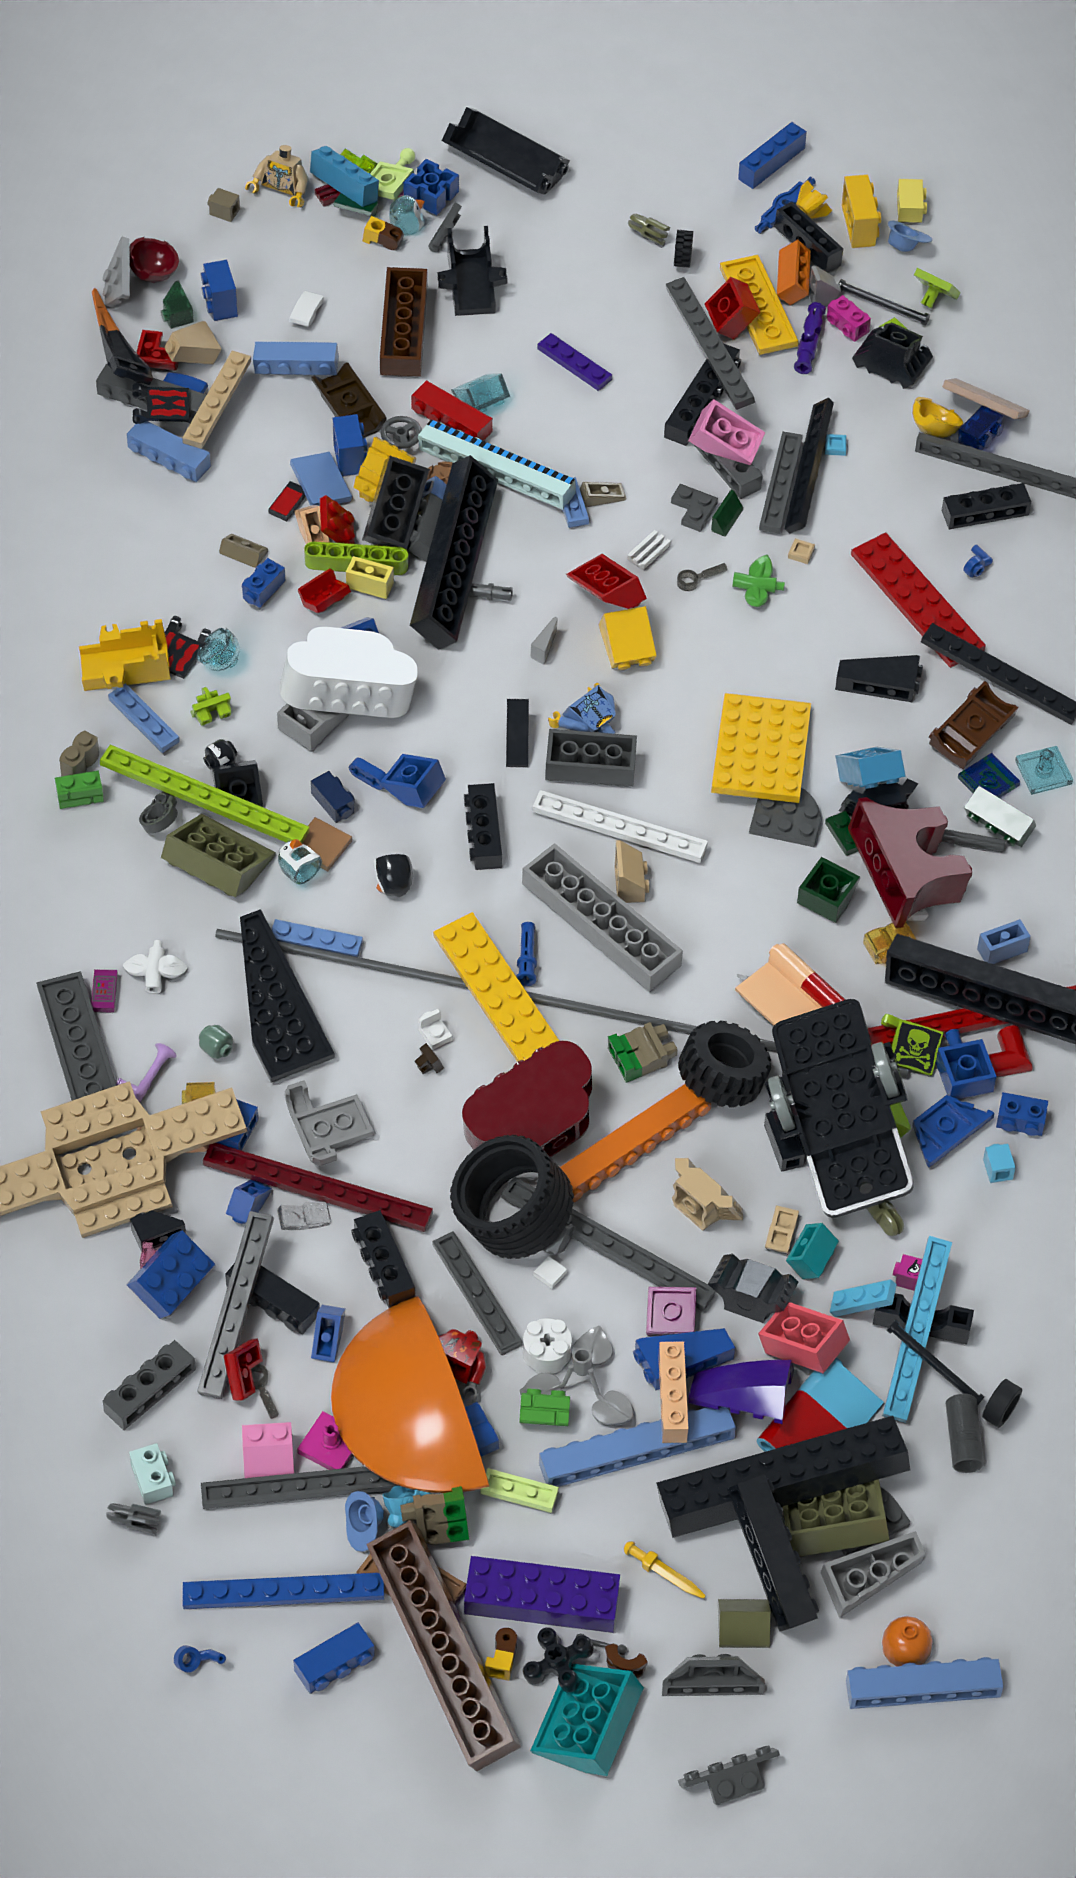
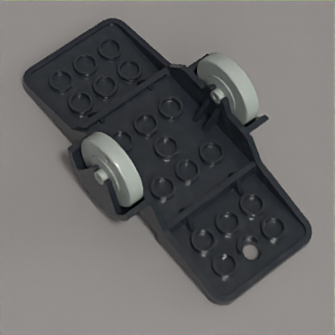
M855 999L843 1000L776 1023L772 1028V1034L782 1069V1077L777 1075L764 1082L770 1097L768 1099L780 1133L781 1141L796 1136L800 1137L825 1215L837 1218L910 1194L914 1188V1181L891 1109L892 1105L908 1101L906 1090L890 1042L872 1044L859 1001ZM863 1184H871L873 1188L869 1193L863 1194L860 1192V1187Z

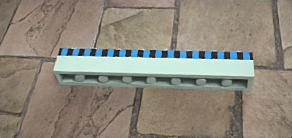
M431 419L418 435L419 450L452 463L471 455L498 479V483L564 510L565 505L576 494L575 479L569 475H564L549 467L542 466L513 452L506 451L477 437L446 426L443 423Z

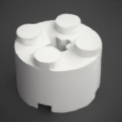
M544 1318L528 1324L523 1336V1359L528 1367L530 1366L539 1374H556L569 1363L572 1337L565 1323L560 1319Z

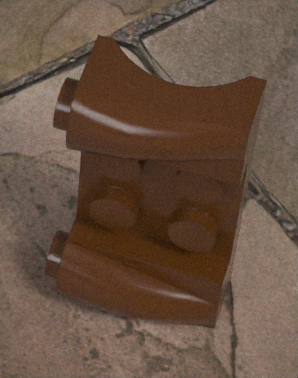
M984 681L978 688L974 687L971 690L966 701L939 729L936 727L928 737L931 739L929 744L948 760L964 769L976 757L980 749L1015 716L1019 707L998 698L991 690L989 684Z

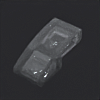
M306 1201L303 1206L280 1205L277 1209L281 1230L313 1229L328 1226L332 1223L326 1202Z

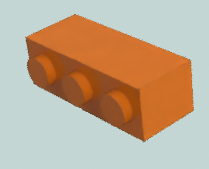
M799 240L779 250L777 295L788 305H792L809 295L811 250Z

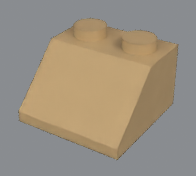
M616 840L614 868L617 896L626 903L644 902L645 893H649V880H644V875H647V861H643L642 852L621 840Z

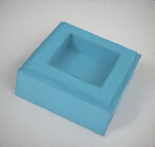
M827 434L825 439V455L846 456V435Z

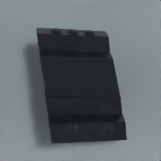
M891 322L885 324L884 327L880 326L873 329L852 359L857 368L865 365L869 374H878L888 379L890 383L899 380L904 389L914 384L933 358V355L928 346L921 344L923 336Z
M907 778L902 785L898 783L878 784L877 787L865 789L862 794L853 790L842 802L839 811H846L852 817L858 799L865 797L884 806L908 809L907 799L919 783Z
M732 1253L723 1255L708 1285L723 1298L724 1310L763 1323L770 1316V1313L785 1310L799 1281L791 1274L782 1275L776 1268L750 1259L739 1260Z

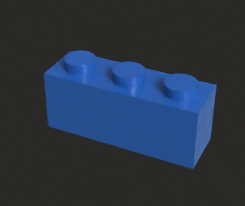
M359 1622L295 1658L293 1660L294 1671L309 1694L314 1691H322L333 1680L346 1677L355 1667L368 1664L375 1656L374 1644Z

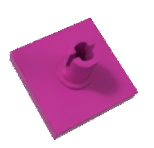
M322 1411L297 1448L298 1454L328 1470L345 1468L353 1456L341 1439L334 1417Z

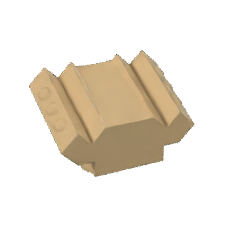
M675 1158V1170L679 1173L678 1176L680 1178L673 1184L675 1193L672 1196V1201L679 1211L702 1231L718 1220H743V1208L733 1196H729L722 1186L701 1168H696L689 1158Z

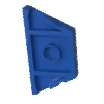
M946 1095L914 1119L912 1126L926 1165L930 1168L994 1118V1112L976 1109L974 1104L961 1102L957 1098Z

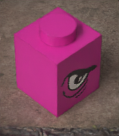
M903 1254L901 1262H896L893 1270V1276H897L896 1286L915 1290L922 1259Z

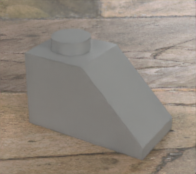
M811 266L809 297L812 303L818 302L827 307L832 300H836L838 296H841L840 285L836 284L831 274L817 266Z

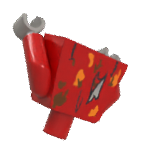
M451 1329L446 1334L438 1335L454 1378L465 1384L468 1381L470 1382V1385L463 1389V1399H465L466 1393L472 1392L474 1393L473 1403L477 1399V1384L480 1385L486 1369L485 1356L481 1352L482 1343L478 1341V1335L474 1331L468 1330L464 1334L456 1329Z

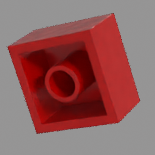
M730 277L704 303L717 333L735 339L761 313L748 284L733 277Z

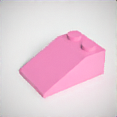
M713 399L702 410L688 441L707 453L751 465L765 432Z

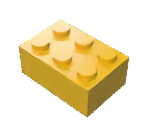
M868 174L844 176L841 206L851 248L875 246L876 238H879L880 234L878 224L881 223V213L877 211V197H873L874 185L873 182H870Z

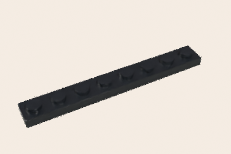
M829 397L814 404L784 528L789 534L803 529L807 524L834 402Z
M934 623L930 625L921 639L922 644L1072 725L1075 721L1076 701Z

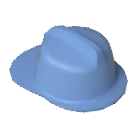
M888 222V226L891 229L888 242L902 252L913 250L919 242L929 243L933 240L929 235L914 230L901 222Z
M356 1491L348 1496L345 1503L346 1532L351 1547L356 1551L363 1552L369 1550L366 1544L377 1538L378 1526L382 1523L384 1511L375 1497H370V1495L363 1491Z

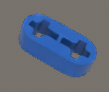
M358 757L349 765V771L354 777L377 790L383 788L380 784V781L386 775L383 770Z

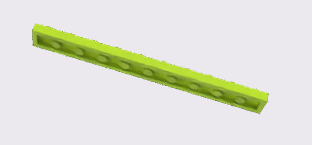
M111 744L100 759V766L286 843L294 839H298L303 843L309 833V826Z

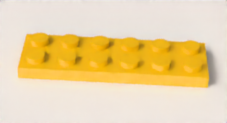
M759 255L721 262L720 271L725 281L733 277L747 283L761 312L747 326L759 355L797 347L798 339Z

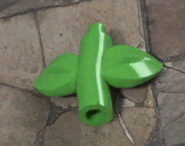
M763 555L750 565L749 575L734 572L732 587L746 589V602L751 606L760 607L768 600L769 595L767 592L775 593V590L784 591L785 582L777 581V578L771 577L773 573L771 559L768 555Z

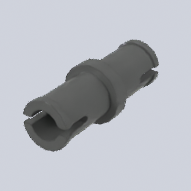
M472 583L469 596L485 597L487 600L502 599L511 601L513 588L494 586V583H489L488 585Z

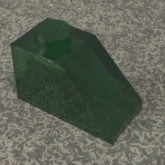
M179 280L173 283L163 299L161 316L164 322L167 321L170 329L194 322L193 308Z

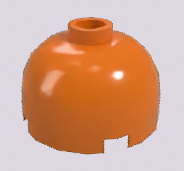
M904 1616L893 1620L883 1633V1654L890 1663L897 1667L906 1663L922 1665L931 1654L933 1641L930 1629L924 1622L915 1617Z

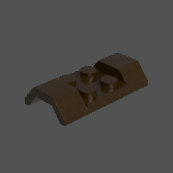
M348 362L343 364L337 375L324 379L315 375L311 377V380L320 391L321 397L335 417L358 415L359 423L363 422L364 426L363 438L378 432L387 420L381 408Z

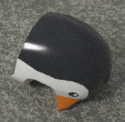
M384 855L373 861L378 882L376 889L379 892H383L387 896L399 898L410 890L413 880V868L407 855Z

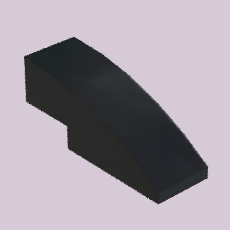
M507 699L506 767H528L529 699Z

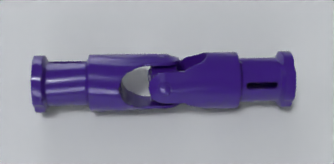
M813 302L808 306L809 314L805 318L803 326L804 333H802L797 351L798 359L794 363L795 371L800 374H808L812 371L811 362L815 358L819 334L823 325L822 316L826 312L825 306L818 302Z

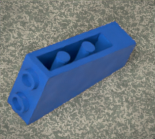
M725 1328L639 1338L635 1341V1350H633L636 1362L638 1364L641 1363L644 1368L643 1373L647 1383H652L655 1391L660 1389L659 1342H684L686 1378L693 1376L696 1372L708 1370L731 1361L735 1355V1346Z

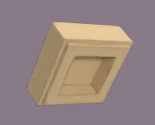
M795 538L788 553V558L808 564L814 552L815 544Z

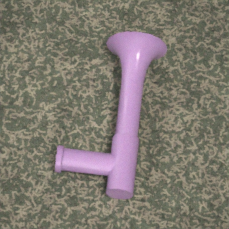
M155 1044L158 1050L157 1057L139 1086L131 1084L135 1098L139 1103L147 1093L164 1062L169 1058L177 1057L176 1053L164 1044ZM119 1078L116 1083V1086L126 1083L127 1081H124L122 1078Z

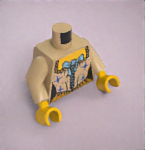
M281 145L279 151L277 150L272 155H267L259 163L253 174V181L247 182L245 189L248 190L250 185L254 184L255 188L252 193H256L259 190L258 182L261 181L263 186L293 195L289 200L290 206H295V202L298 199L297 207L300 208L304 206L302 195L305 194L308 176L302 166V160L291 155V147Z

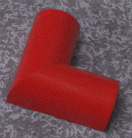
M142 329L136 353L150 368L176 371L179 362H172L165 348L160 347L163 332Z
M1015 1025L1002 1028L997 1034L1002 1052L988 1054L996 1077L1032 1071V1063L1020 1028Z
M258 1338L246 1341L223 1356L232 1399L235 1401L244 1400L256 1392L251 1369L263 1362Z

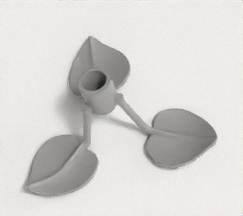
M601 1326L589 1330L574 1343L572 1347L573 1364L568 1366V1371L562 1383L554 1374L540 1373L529 1379L525 1386L520 1389V1395L521 1393H526L527 1389H540L541 1394L551 1395V1390L562 1391L572 1372L579 1376L589 1375L596 1397L599 1399L592 1406V1414L599 1423L604 1425L622 1424L629 1422L633 1416L631 1403L625 1395L614 1390L608 1391L604 1397L600 1394L592 1364L602 1365L609 1361L612 1356L611 1343L605 1336Z

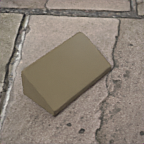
M234 534L223 538L219 549L220 554L254 568L259 565L268 552L267 547Z

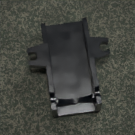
M484 226V243H482V246L479 249L457 250L453 245L452 228H447L449 270L437 272L438 288L452 290L455 316L495 313L494 287L507 284L506 268L492 267L488 226Z

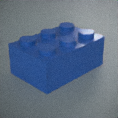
M182 1230L172 1234L126 1285L160 1319L170 1315L213 1268L215 1263Z

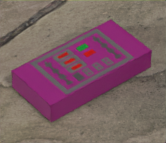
M94 969L91 1001L93 1012L114 1013L117 970Z

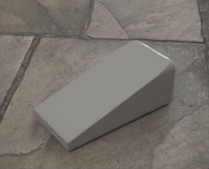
M553 617L531 643L530 656L541 664L545 663L555 638L557 617Z

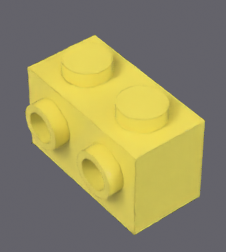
M923 179L898 180V222L922 223L923 214H927V202H923V200H926V188H923Z
M353 556L346 570V584L349 585L351 590L387 599L394 584V567Z

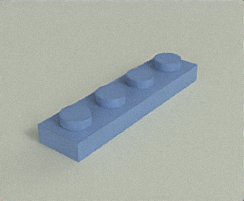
M126 683L123 684V687L117 688L108 694L109 701L161 753H164L180 742L179 736Z
M275 919L272 927V932L277 941L355 957L359 956L363 943V937L277 919Z

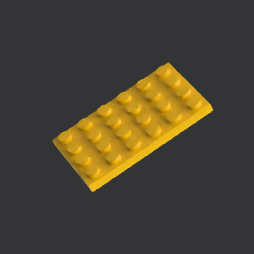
M725 693L711 793L799 803L811 703Z

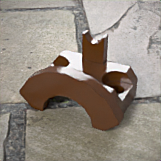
M613 1643L605 1646L608 1668L632 1671L636 1678L643 1676L648 1664L647 1658L643 1654L639 1653L634 1659L628 1660L618 1654L617 1644Z

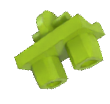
M207 687L201 688L202 695L196 697L198 703L193 704L190 711L192 717H196L201 726L212 722L210 712L217 710L220 719L226 718L231 715L230 694L228 692L218 696L217 690L209 692Z

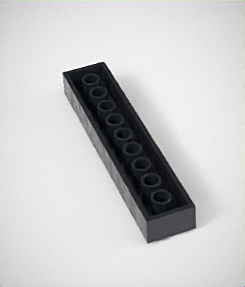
M471 455L452 463L409 625L438 650L456 643L458 640L498 479Z
M896 934L887 951L886 984L1076 1045V990Z
M889 1416L656 1482L659 1500L672 1538L738 1520L727 1488L763 1474L773 1484L774 1493L772 1494L775 1503L778 1502L783 1507L910 1471L908 1450L894 1416Z

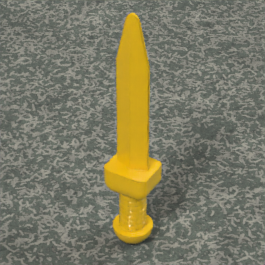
M629 1541L624 1545L625 1554H631L640 1560L642 1568L647 1572L652 1569L683 1591L700 1598H705V1594L692 1581L658 1560L657 1553L653 1551L646 1553L635 1546L633 1541Z

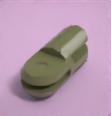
M632 214L630 216L631 220L628 221L629 227L662 246L665 244L664 238L668 236L666 231H669L671 227L640 214Z
M890 1201L866 1208L887 1235L896 1236L903 1232L904 1222Z

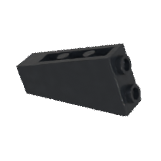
M909 655L840 660L835 690L912 703L913 695H918L920 682L916 681L917 677L921 678L923 665L919 664L920 656Z

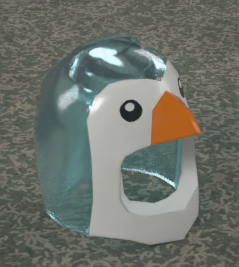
M408 195L396 198L389 207L390 224L400 228L404 235H412L418 232L425 224L423 214L421 213L424 201L414 199Z
M298 839L285 843L279 849L278 863L282 872L296 884H305L312 879L322 864L321 857Z

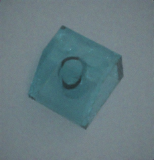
M502 373L485 374L451 389L456 398L482 413L487 411L486 407L492 404L493 407L505 403L504 399L510 397Z

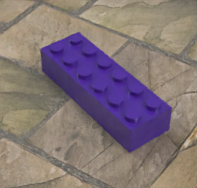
M471 1556L464 1597V1614L614 1633L620 1574Z

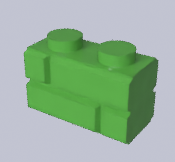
M99 770L55 777L60 809L104 802Z
M527 1389L526 1393H521L519 1423L568 1426L570 1396H565L566 1391L551 1390V1395L541 1394L540 1389Z

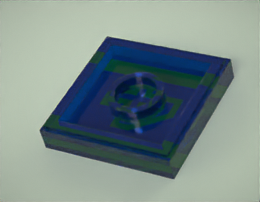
M990 753L958 774V779L972 793L980 786L1001 798L1020 786V780L993 753Z

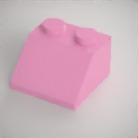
M291 1422L242 1425L245 1478L294 1473Z

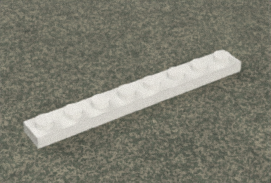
M542 790L539 791L532 807V812L698 863H701L708 846V841Z

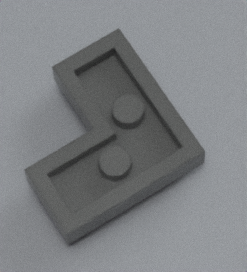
M679 484L671 497V503L687 509L681 520V525L701 532L718 504V498Z

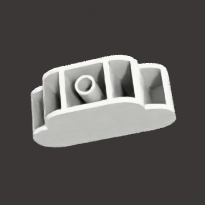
M318 627L308 633L306 642H297L289 647L280 681V695L287 704L299 709L397 718L406 714L409 709L418 675L415 661L407 654L394 651L390 640L379 633Z

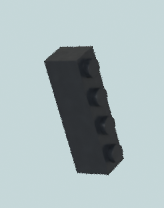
M234 1264L225 1273L227 1287L229 1284ZM262 1265L260 1266L250 1304L255 1307L259 1306L265 1310L269 1317L279 1319L288 1329L303 1335L316 1320L320 1303Z

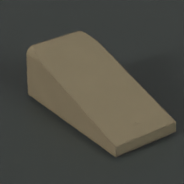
M582 482L580 492L585 507L626 501L622 483Z

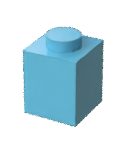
M993 1144L985 1147L983 1161L990 1183L1013 1180L1015 1164L1009 1144Z

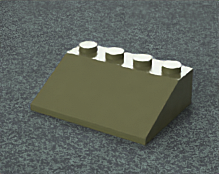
M200 814L166 836L161 858L170 865L183 869L189 875L196 876L205 881L208 885L215 886L224 891L225 894L237 897L250 887L274 858L276 852L208 816Z
M879 1479L783 1506L785 1526L789 1528L792 1536L790 1543L793 1551L796 1550L799 1557L879 1544L890 1540Z

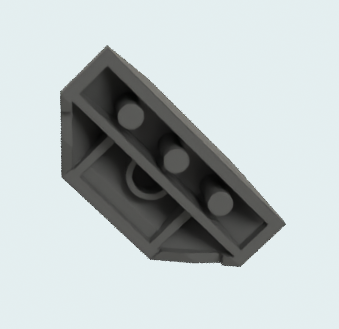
M697 1654L687 1657L663 1680L662 1696L763 1695L765 1679L738 1656L720 1654L717 1657H706L705 1655Z

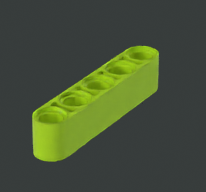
M315 541L307 543L304 547L305 565L312 570L326 571L330 568L334 571L346 572L352 557L355 556L394 567V575H403L408 571V552L401 547Z

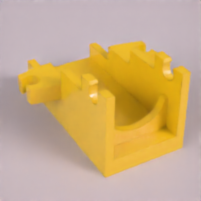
M162 619L154 620L155 625L152 626L148 625V621H141V627L122 629L120 632L117 624H112L113 630L110 632L107 631L106 625L101 626L99 644L79 646L84 691L103 688L112 689V687L121 688L125 683L133 685L171 680L168 647Z

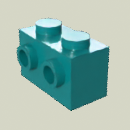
M823 1223L806 1224L786 1262L802 1279L819 1278L824 1272L828 1260L834 1254L839 1240Z

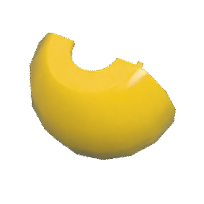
M917 397L915 399L912 414L921 432L934 437L944 438L956 433L963 425V420L954 412V409L948 410L932 402L930 398Z

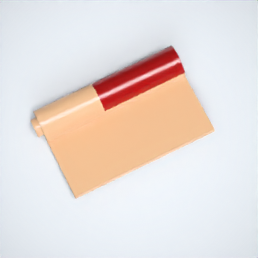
M784 943L774 945L769 951L768 963L735 987V991L773 1026L782 1020L846 1000Z

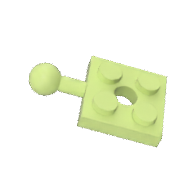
M403 149L400 152V160L395 165L379 162L370 173L379 180L378 196L395 200L403 191L404 181L414 173V169L404 167L415 160V152L412 149Z

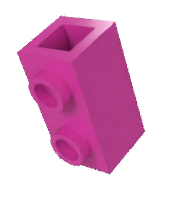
M842 295L829 303L827 307V320L841 330L845 336L855 342L869 333L871 318L852 301H849Z

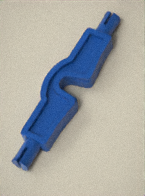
M809 177L806 180L809 181L811 185L816 183L815 179L812 177ZM799 181L788 192L779 194L773 200L772 207L761 216V221L755 226V231L761 233L766 227L770 229L774 227L776 210L790 202L796 205L800 188L804 183Z

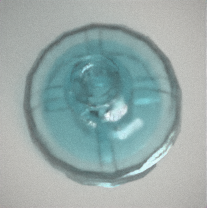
M218 628L206 637L204 641L207 644L203 649L200 647L197 653L198 661L213 671H223L232 668L238 662L240 645L236 636L227 628L226 630Z

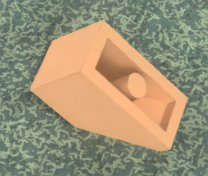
M311 505L294 510L300 533L306 544L314 541L330 542L328 536L321 532L320 506Z

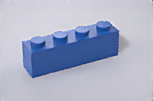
M793 122L789 123L739 162L738 180L754 189L805 149L807 131Z

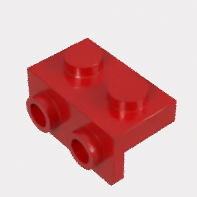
M329 568L298 588V593L305 608L320 613L327 610L335 602L341 601L344 596L351 593L348 584L337 580L334 570Z

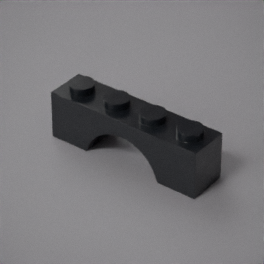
M895 1293L892 1305L875 1308L873 1325L888 1328L897 1320L899 1326L905 1329L911 1303L902 1294ZM953 1305L942 1310H935L929 1337L967 1344L974 1310Z

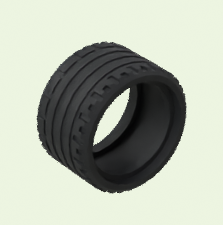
M504 1135L482 1143L465 1157L452 1180L450 1200L452 1201L451 1208L457 1220L486 1250L501 1258L520 1259L521 1257H529L542 1251L559 1237L572 1214L574 1194L567 1175L536 1142L524 1136ZM523 1173H538V1182L534 1193L518 1212L501 1221L488 1222L486 1220L490 1201L506 1182Z

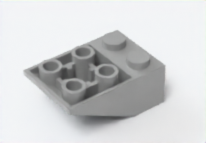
M286 704L277 712L278 729L312 751L350 714L305 710Z

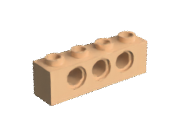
M659 1342L658 1362L662 1443H687L688 1412L684 1342Z

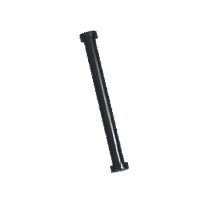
M843 279L838 283L841 292H848L918 320L922 325H926L929 320L930 314L928 313L922 314L847 284Z
M897 1320L886 1330L888 1333L896 1335L960 1392L974 1396L977 1399V1406L984 1399V1395L976 1393L902 1329Z

